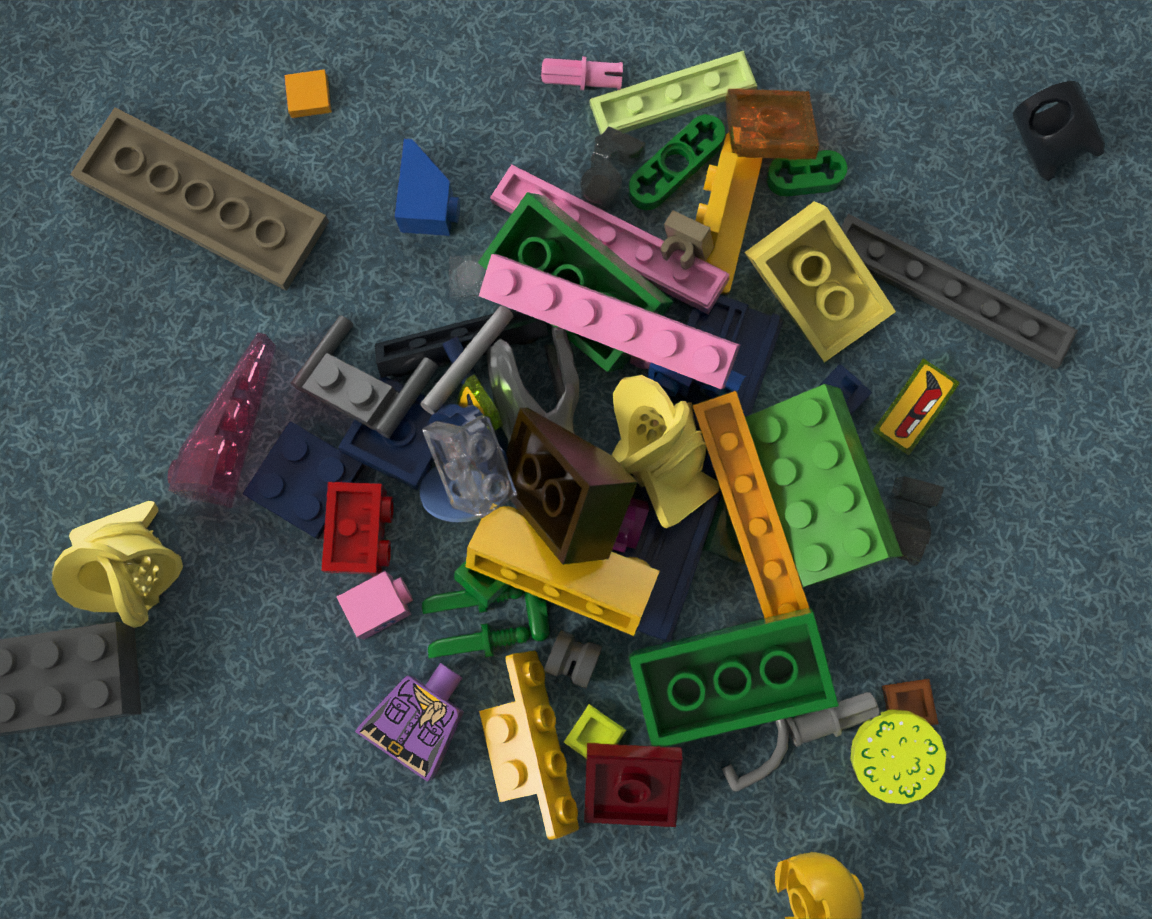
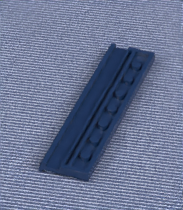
M720 295L709 314L693 307L687 325L740 345L732 370L746 376L738 393V398L744 416L747 417L752 413L784 320L780 319V315L773 313L771 316L748 308V304ZM694 383L687 398L678 393L675 397L669 396L673 406L680 401L692 402L693 406L711 398L700 391L701 386ZM693 409L696 430L701 431L696 414ZM706 449L701 472L718 482L708 450ZM638 483L636 484L632 498L646 501L649 505V512L636 549L626 547L625 553L612 550V552L624 557L642 559L651 568L660 571L636 631L665 642L671 641L723 495L721 488H719L718 493L672 527L664 528L658 520L645 486L641 487Z

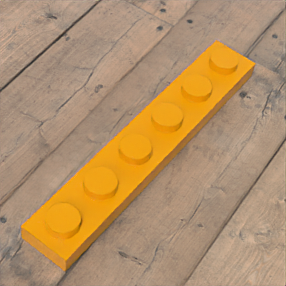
M733 391L693 405L764 618L809 608L737 392Z

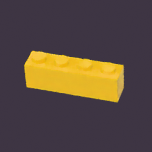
M489 502L467 547V568L632 636L635 635L660 572L651 568L642 559L624 557L614 552H611L609 559L562 565L519 510L510 506L501 507Z

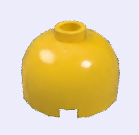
M810 852L778 862L775 870V886L778 893L787 889L790 906L795 916L785 917V919L862 918V902L864 900L862 884L857 876L850 873L837 859L827 854Z

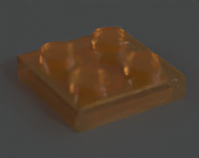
M727 90L725 104L732 153L738 154V157L816 159L819 141L809 91Z

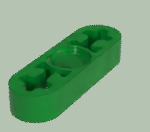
M708 114L697 116L639 168L629 181L628 194L632 204L642 210L657 208L709 161L723 145L725 127L721 120ZM699 130L704 133L712 130L714 132L713 141L711 142L707 138L697 145L695 154L692 146L698 140ZM674 154L682 155L688 161V166L680 172L671 171L665 165L667 157ZM655 168H657L662 178L655 185V195L652 196L648 192L643 196L640 195V183L648 186L657 179V170Z

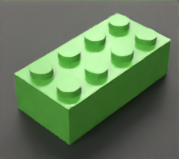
M823 384L745 417L803 587L825 583L903 556L841 388Z

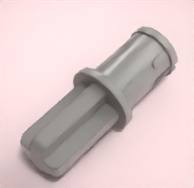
M866 692L839 701V706L787 718L789 732L794 745L798 747L803 743L832 733L835 737L841 736V730L862 724L868 719L872 720L874 717L879 716V708L875 698L871 693Z

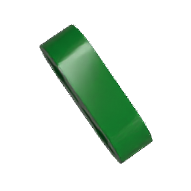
M832 150L785 154L778 156L772 161L767 172L766 182L769 189L779 196L788 197L831 192L841 186L847 173V163L841 154ZM822 164H828L830 170H837L834 172L832 179H826L825 173L818 172ZM781 168H787L788 173L791 175L799 174L793 176L791 183H785L783 177H776L779 175Z

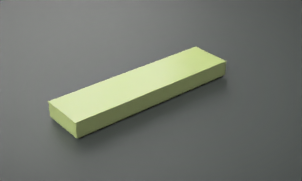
M740 51L591 98L590 106L604 140L755 92L757 83L744 51Z

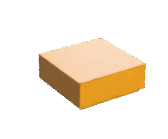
M325 69L285 75L288 112L291 118L332 113L328 76Z

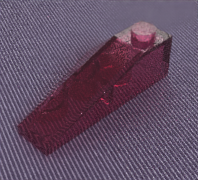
M256 334L181 446L178 458L172 461L168 470V483L170 484L168 491L181 498L232 508L276 345L266 334Z

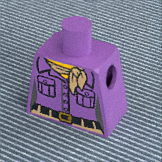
M442 663L439 664L426 685L413 676L407 675L358 726L355 732L427 782L433 780L464 713L462 709L448 701L462 680V677Z

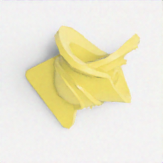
M643 375L623 378L613 392L614 412L621 440L617 443L612 456L629 474H633V478L639 486H645L660 524L664 528H669L679 523L718 493L720 485L716 480L701 472L707 448L701 435L702 432L696 430L692 402L680 401L673 406L669 396L658 382Z
M147 501L73 529L69 535L73 546L62 552L55 561L52 571V583L57 595L73 607L91 612H118L123 623L133 628L140 627L148 622V610L159 603V595L172 585L179 577L183 568L181 556L162 546L159 538L152 534L153 530L149 531L147 529L158 513L156 504Z

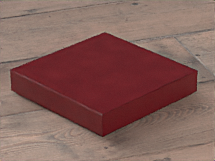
M587 743L584 823L676 827L682 770V748Z

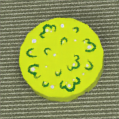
M891 709L881 712V715L874 717L871 721L868 719L859 727L851 746L850 760L859 782L872 796L886 803L907 804L923 799L937 787L945 772L946 751L941 736L926 719L910 711Z

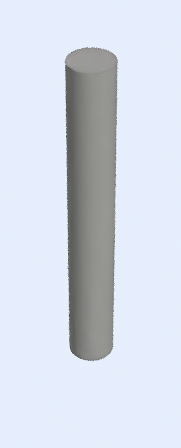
M499 306L420 403L425 411L433 415L440 409L513 318V313L508 308Z

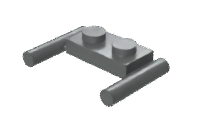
M339 315L292 380L291 385L297 390L307 393L369 428L376 430L384 437L390 438L438 369V365L429 358L424 357L400 393L396 392L392 386L332 356L353 327V323L350 320Z

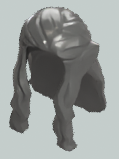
M552 328L554 345H544L557 396L555 409L548 413L540 407L523 386L509 344L499 339L493 346L487 349L488 377L494 399V408L501 427L508 438V445L519 409L525 407L575 434L573 414L579 400V377L568 342L567 332L563 328Z

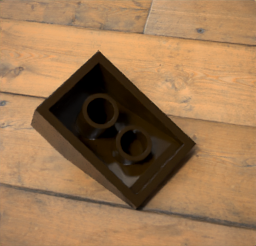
M520 408L506 452L508 466L501 470L497 481L498 486L562 565L609 559L637 481L609 453L530 408Z

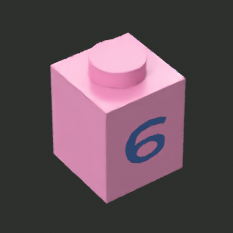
M386 571L337 596L356 637L364 640L411 615L407 604L413 601V598L401 577L394 580L392 575Z

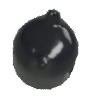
M1076 81L1062 82L1043 89L1023 101L1012 113L1027 151L1039 175L1046 181L1055 178L1058 166L1073 162L1087 152L1096 157L1104 154V139L1083 90ZM1058 102L1056 105L1042 112L1036 113L1042 106L1049 103Z

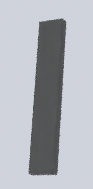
M850 214L847 215L841 229L872 276L1055 370L1061 366L1078 332L1077 329Z

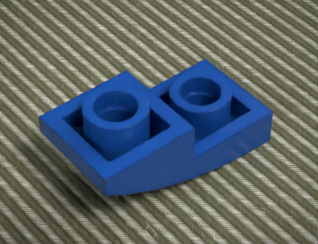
M654 363L649 365L648 378L658 382L667 395L675 397L678 393L686 398L694 383L700 385V391L711 399L736 391L738 395L746 377L731 370L725 388L719 389Z

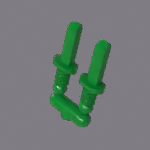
M510 585L493 603L495 601L500 602V600L503 602L505 599L509 601L510 598L519 599L524 592L529 629L525 626H518L515 629L510 627L509 630L506 628V630L501 629L500 631L497 629L496 632L495 630L491 632L489 623L480 624L481 632L442 638L432 642L428 646L429 659L481 650H484L485 658L494 656L493 646L497 648V646L502 647V645L505 647L506 644L508 646H511V644L515 645V643L523 644L529 640L530 634L535 641H545L550 635L546 600ZM467 590L432 595L422 602L423 614L478 606L479 613L488 611Z

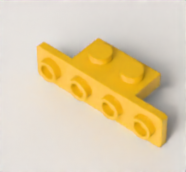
M734 133L726 134L718 166L709 164L703 190L711 191L708 205L699 203L695 221L711 229L714 249L705 262L729 273V281L721 295H728L731 290L766 147L764 140Z
M536 651L514 653L506 656V664L515 701L479 711L499 801L502 802L537 794L547 838L549 840L558 839L579 830L577 820L578 808L575 800L572 798L566 774L567 763L564 754L561 752L556 733V717L550 706L544 683V668L539 661Z

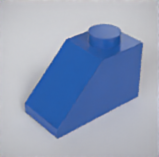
M404 139L395 219L400 232L450 236L451 222H459L460 198L454 197L450 181L413 139Z

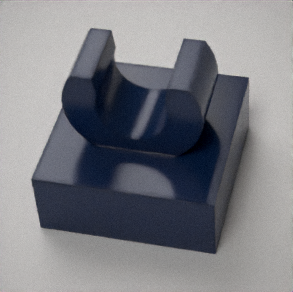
M841 364L819 385L828 384L841 388L850 415L872 393Z

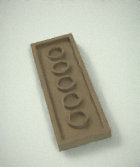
M114 107L70 174L77 182L286 291L329 223L325 214Z

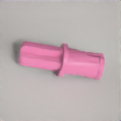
M582 56V61L546 58L542 63L541 78L545 84L580 86V90H584L585 86L617 88V90H620L622 77L606 76V74L622 75L623 62L586 61L584 56Z

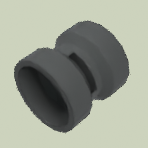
M560 630L544 672L556 677L562 674L572 679L573 684L586 689L603 646L591 641L585 644L576 641L574 634Z

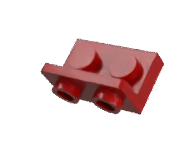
M328 482L321 571L324 573L370 574L372 577H375L382 573V567H389L391 541L384 540L385 523H392L394 499L392 496H387V490L382 484Z

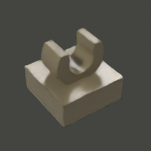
M674 210L671 212L664 223L667 239L661 246L663 259L668 260L674 251L683 250L685 253L682 255L680 263L681 267L685 270L694 264L695 257L706 261L714 249L710 227Z

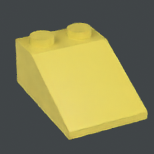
M815 201L744 252L824 363L896 312L829 209Z

